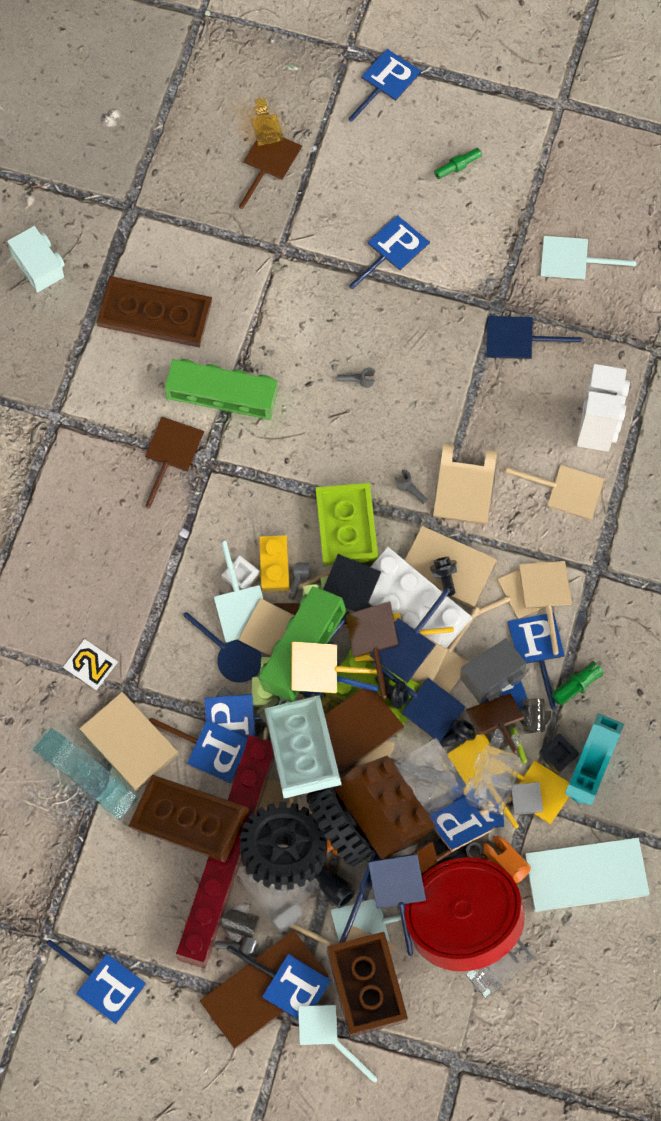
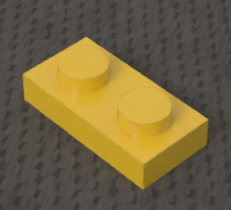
M287 535L260 536L262 592L289 591Z

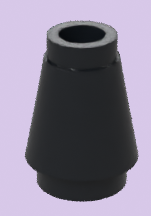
M322 866L319 874L315 873L314 880L332 906L336 905L337 908H342L354 897L355 891L352 889V884L326 866Z

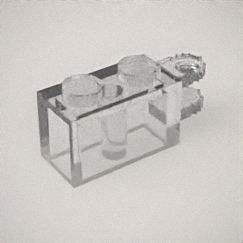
M496 729L490 745H486L483 753L479 752L474 764L476 772L473 779L467 781L464 795H467L466 800L470 806L502 816L522 763L518 755L513 754L509 745L506 752L499 750L504 736L500 729ZM514 734L511 738L516 748H518L520 736Z

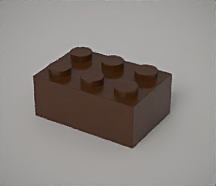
M388 755L353 768L340 780L341 785L333 787L381 859L417 844L436 827L429 813L423 808L414 795L412 788L403 779L397 766L390 760Z
M385 932L327 946V955L349 1038L407 1022L408 1016Z

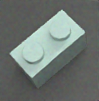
M35 226L7 241L10 254L37 293L64 278L62 267L65 264L58 252L53 253L49 248L51 243L44 232L40 234Z

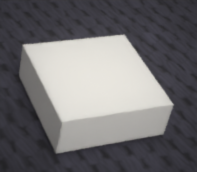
M240 555L232 562L239 590L249 588L260 576V571ZM227 568L221 577L232 586Z

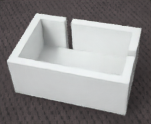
M594 364L584 398L577 441L578 447L609 452L611 443L617 442L618 433L621 430L622 421H624L626 405L624 404L630 386V380H625L627 369Z

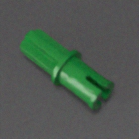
M591 661L589 665L577 674H571L568 681L553 691L552 697L557 704L564 705L578 693L586 692V687L604 675L601 667L598 665L594 668L597 663Z

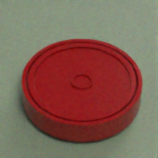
M474 857L448 860L428 870L422 875L426 901L405 905L406 925L417 951L433 965L450 971H473L487 967L502 959L517 943L525 922L523 901L513 877L498 864Z

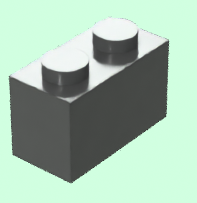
M505 638L461 667L460 679L481 704L487 699L491 701L498 697L502 689L509 684L514 686L519 683L525 676L527 663L509 640Z

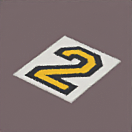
M84 639L63 668L97 690L118 661Z

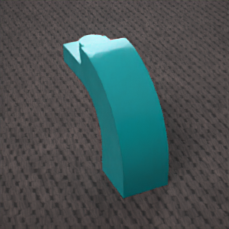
M600 713L597 714L565 795L570 796L577 803H587L592 806L623 730L624 723Z

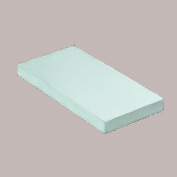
M320 695L264 708L284 798L341 785Z
M639 838L525 853V860L531 866L528 879L534 912L645 897L650 894Z

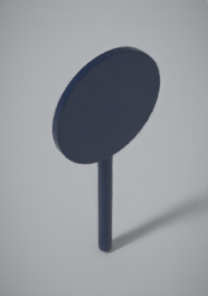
M188 612L183 614L187 620L221 648L217 664L219 671L226 679L236 683H243L251 680L252 677L259 673L262 657L259 650L239 641V639L224 644Z

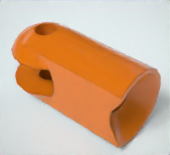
M493 836V841L502 854L497 855L488 843H484L483 855L487 860L504 868L513 877L516 884H518L528 875L531 866L505 838Z

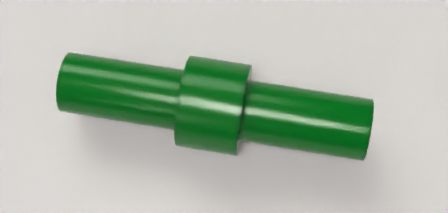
M475 148L464 155L458 154L449 159V163L434 170L435 177L441 179L452 172L457 173L465 169L467 164L482 157L480 149Z

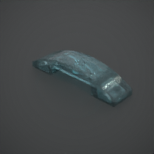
M52 728L33 748L35 753L69 777L118 820L138 800L108 770Z

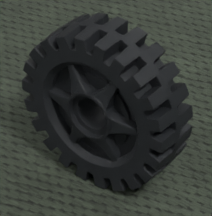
M333 787L309 792L306 795L309 809L313 813L314 819L319 823V828L323 830L326 839L331 842V846L334 850H337L339 856L343 857L346 863H349L350 866H355L373 854L375 849Z
M280 802L279 808H276L274 803L268 804L266 811L263 807L259 808L257 816L252 813L248 818V822L244 823L240 836L241 861L248 875L253 874V880L257 883L263 880V886L267 888L274 884L275 890H281L282 885H286L287 890L294 889V884L297 883L300 888L305 885L306 879L311 882L315 879V873L319 874L321 872L322 865L325 864L327 839L324 836L323 830L319 828V823L312 814L309 815L308 808L303 806L301 810H298V804L291 803V807L286 808V802ZM286 844L288 847H279V845Z

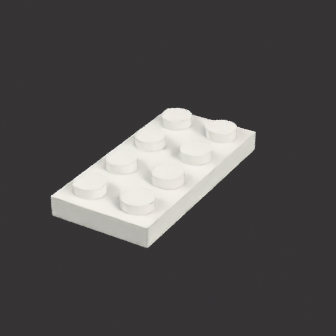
M387 547L371 566L381 571L369 604L373 607L390 601L393 613H401V620L415 629L442 592ZM446 597L422 630L453 627L454 632L423 636L447 648L470 622L472 617L449 597Z

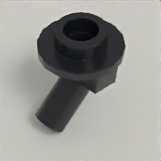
M449 556L435 559L434 565L430 566V571L434 578L441 577L443 589H450V593L447 596H452L456 591L451 574L457 573V561L450 560Z
M383 674L386 698L390 700L393 708L400 709L408 702L409 689L406 688V684L403 681L396 683L394 686L390 685ZM376 676L375 681L379 687L378 677Z
M464 719L453 720L451 723L453 734L445 735L440 743L437 742V747L463 745L465 741H473L476 738L473 725Z

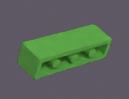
M172 359L165 385L166 399L271 420L278 393V380H274L267 375H249L238 369L232 371L224 370L213 364H207L206 366L195 364L188 359Z
M312 586L308 595L305 594L302 597L298 612L295 617L290 618L284 636L274 645L268 663H264L260 669L259 680L264 691L289 702L295 701L300 691L291 690V642L328 644L346 612L341 597Z

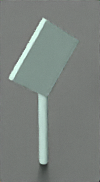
M336 1005L298 1006L300 1045L334 1044L372 1082L377 1081V1077L337 1040Z

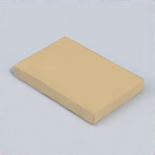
M422 526L405 561L443 592L441 577L434 578L430 571V566L434 565L435 559L449 556L450 560H456L457 573L451 574L456 593L447 597L474 609L497 559Z
M123 692L79 728L80 732L136 792L150 780L152 774L156 775L179 755L178 751Z

